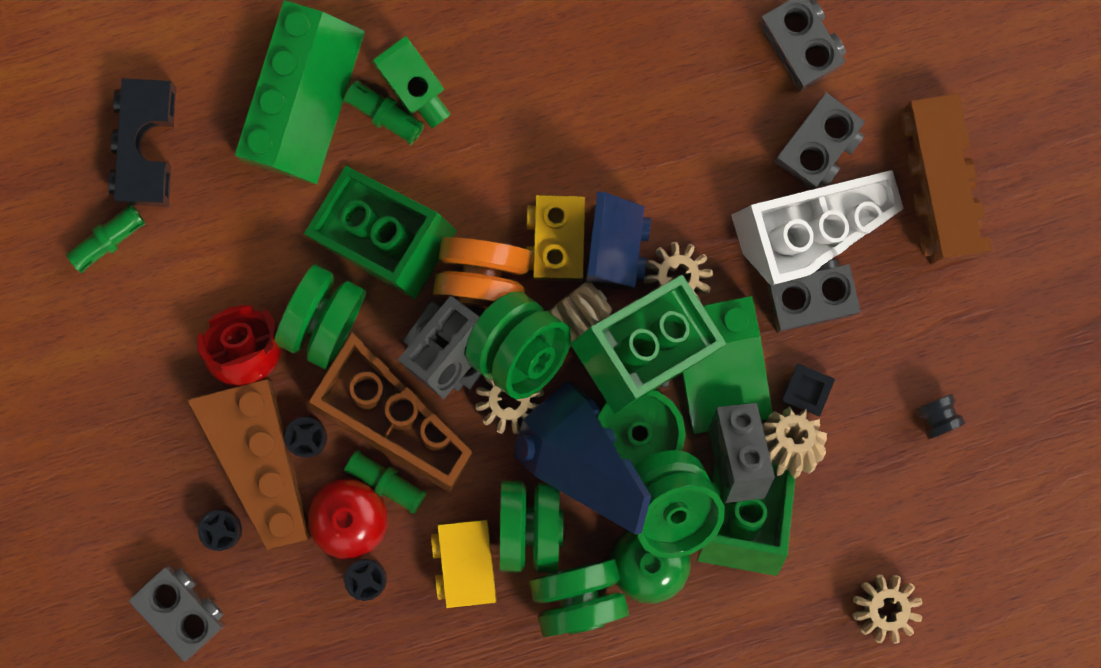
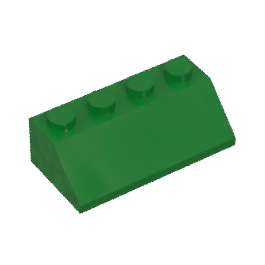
M286 0L283 1L235 152V156L240 162L315 185L318 184L365 35L364 30L325 12Z

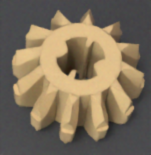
M672 242L670 247L671 257L661 247L655 251L662 265L653 260L646 262V267L657 272V275L645 276L644 284L657 283L658 287L651 291L653 292L672 280V277L667 278L668 270L675 272L678 267H682L686 270L684 277L689 276L688 284L693 292L695 289L701 293L708 294L711 287L700 282L699 279L712 277L713 271L711 269H698L700 265L705 263L707 256L702 254L693 261L690 256L694 252V245L689 244L685 249L684 255H679L678 242Z
M584 283L555 304L548 312L569 326L571 342H573L590 327L609 317L612 308L607 303V298L601 290H597L592 283Z
M484 376L485 380L493 388L491 391L483 387H477L476 393L480 396L489 397V401L476 404V410L492 409V412L483 419V423L489 425L496 417H499L501 419L497 426L498 433L503 434L506 422L512 421L514 434H519L520 425L517 419L521 417L524 419L528 416L526 413L528 409L533 411L539 406V404L530 403V399L543 396V389L528 398L517 399V402H521V405L516 410H513L511 407L503 410L498 402L503 401L502 398H499L503 390L494 384L493 379H488Z
M790 406L783 411L782 415L774 411L769 415L767 423L762 424L771 464L777 466V476L783 474L785 470H789L794 479L799 477L802 471L810 474L826 454L824 445L827 441V433L818 431L820 419L813 421L806 419V409L800 412L799 416L793 413Z
M879 574L875 576L876 590L867 582L861 584V588L869 596L867 599L854 596L853 602L864 606V610L856 611L852 616L854 620L868 619L860 629L862 634L867 635L876 628L874 641L882 643L888 631L889 639L892 643L896 644L900 642L899 628L908 636L914 634L913 629L907 624L908 619L921 622L922 616L911 612V608L922 605V599H907L914 591L915 586L908 583L899 590L900 576L893 575L887 588L884 576ZM889 598L888 602L896 603L897 609L891 611V619L886 620V616L878 614V609L884 606L883 600Z

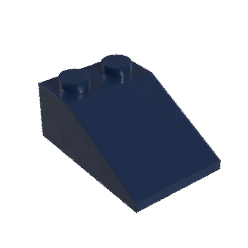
M597 191L586 283H592L594 286L634 291L636 281L644 282L646 258L639 257L640 242H648L651 225V217H643L645 206L606 192Z

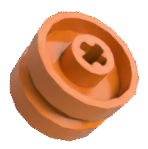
M457 237L441 238L438 258L444 264L461 268L463 271H442L436 274L433 295L444 299L452 296L463 305L488 308L498 298L510 292L521 291L525 293V288L519 282L501 278V275L519 276L527 273L531 252L524 248L490 241Z

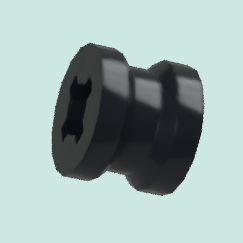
M953 394L946 395L915 409L917 416L924 419L927 426L925 430L927 439H932L966 424L963 416L955 411L954 404L956 400Z
M299 417L291 421L287 426L284 439L288 450L295 456L309 458L315 457L324 450L328 436L324 425L317 419Z
M215 510L208 512L202 517L198 525V535L205 547L214 551H222L234 547L239 542L243 527L236 514L228 510Z
M359 560L353 563L346 571L344 577L345 588L357 600H372L379 596L386 587V571L375 560Z

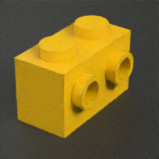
M536 195V206L528 205L527 230H535V246H527L526 249L531 252L528 270L534 271V280L583 281L585 197Z
M488 519L438 525V533L431 534L433 558H441L443 571L442 575H435L438 600L446 599V608L496 603Z

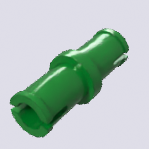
M356 80L354 85L352 84L345 94L343 100L345 103H349L370 117L372 124L376 127L381 128L384 126L405 140L409 145L414 144V141L418 139L425 127V123L418 121L397 107V102L391 97L383 98L359 80Z
M128 204L125 209L103 226L99 223L92 228L93 234L65 254L75 269L82 274L106 253L110 252L113 254L119 249L118 244L141 226L143 227L146 222L136 208Z
M356 450L344 469L345 473H349L358 480L370 485L380 497L386 496L409 510L411 514H415L427 494L426 491H422L396 475L398 470L391 466L388 469L362 454L359 450Z

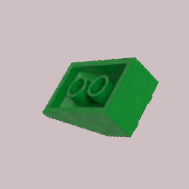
M345 166L304 235L385 284L416 299L440 260L438 257L441 238L454 237L457 230L438 212Z
M683 274L593 325L570 343L614 414L727 345Z
M750 296L703 306L727 345L681 373L693 434L708 431L717 407L757 403L761 421L768 420L769 415L772 414V407L753 297Z
M713 459L710 481L725 506L724 522L718 534L708 545L698 550L697 561L778 576L788 556L795 479L789 470H785L783 474L777 476V466L772 464L775 478L764 499L725 503L715 459Z

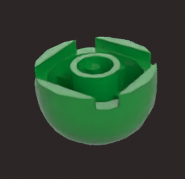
M628 530L617 538L611 551L610 559L615 558L620 580L616 585L627 597L639 603L658 604L672 599L684 588L690 575V555L674 559L656 557L643 548L636 534Z

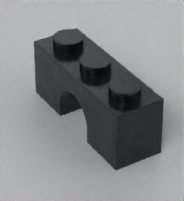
M122 78L121 89H115L113 108L114 113L119 114V128L112 131L111 152L112 154H117L116 170H110L108 189L109 194H114V201L121 205L169 207L171 166L166 162L146 160L141 153V140L145 133L154 127H174L176 86L171 81Z

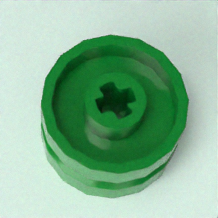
M313 264L289 300L274 340L278 346L296 353L305 345L312 334L307 346L306 358L313 364L327 370L342 348L359 314L367 291L349 281H345L340 284L329 300L335 282L334 274Z
M521 291L510 292L492 303L475 323L467 340L465 356L471 367L488 379H493L494 384L516 400L528 398L540 391L562 366L569 351L571 332L568 325L550 312L543 311L541 305Z
M659 391L650 392L616 414L606 403L597 416L603 428H611L617 439L613 445L622 459H629L633 466L654 453L668 450L682 451L686 436L683 416L674 402ZM639 425L643 426V430H647V438L641 442L634 440L632 437V430Z
M668 450L654 453L639 461L634 468L651 495L642 533L636 534L643 548L656 557L674 559L691 555L706 547L718 534L724 522L725 506L699 459L688 452Z
M502 481L500 572H521L525 567L526 546L534 547L533 566L537 572L558 573L559 546L563 547V508H559L560 491L546 482H538L535 487L534 507H526L527 489L523 481Z
M615 558L561 570L558 573H550L528 580L533 601L541 604L560 600L561 604L546 609L538 615L542 637L569 633V635L603 627L605 623L629 616L624 594L612 592L598 595L597 590L615 585L620 580Z

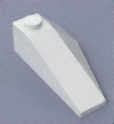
M890 170L753 204L731 216L743 255L772 286L811 275L821 268L823 264L845 251L850 245L879 227L904 208L893 171Z

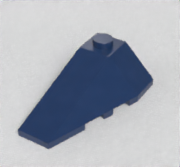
M566 381L522 420L519 436L515 442L514 457L535 477L634 534H641L651 495L629 459H622L613 444L617 438L611 428H603L598 420L597 414L600 409L595 401L573 381Z

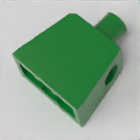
M407 36L370 62L406 111L412 114L418 110L431 129L451 115L437 96L445 89ZM412 78H418L424 86L423 93L418 97L414 96L408 88V83Z

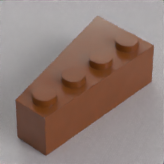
M960 94L910 101L905 106L906 112L901 113V125L904 136H910L913 152L907 153V162L910 176H917L919 192L914 193V206L917 216H923L926 232L920 233L923 256H930L931 265L980 258L993 250L990 237L981 238L980 230H982L983 220L986 218L983 203L979 202L978 198H973L971 191L976 189L977 174L972 159L964 157L963 150H969L970 141Z
M352 332L310 399V409L446 491L451 492L470 461L472 451L378 357L376 358Z
M267 379L188 399L187 401L266 549L269 550L312 539L307 526V518L291 454L285 444V430L273 381Z

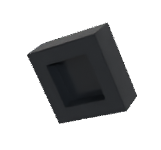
M797 363L781 402L802 411L806 409L807 413L820 417L835 379Z

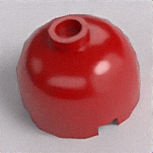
M240 305L228 308L214 315L208 321L210 328L205 332L204 336L200 331L197 337V350L213 377L230 386H243L263 380L276 368L280 360L282 347L278 346L274 340L278 327L269 311L263 309L264 313L254 311L252 305Z
M337 479L324 485L312 498L307 511V526L313 542L325 554L338 559H357L373 552L383 541L389 526L388 509L383 497H380L370 485L358 479Z

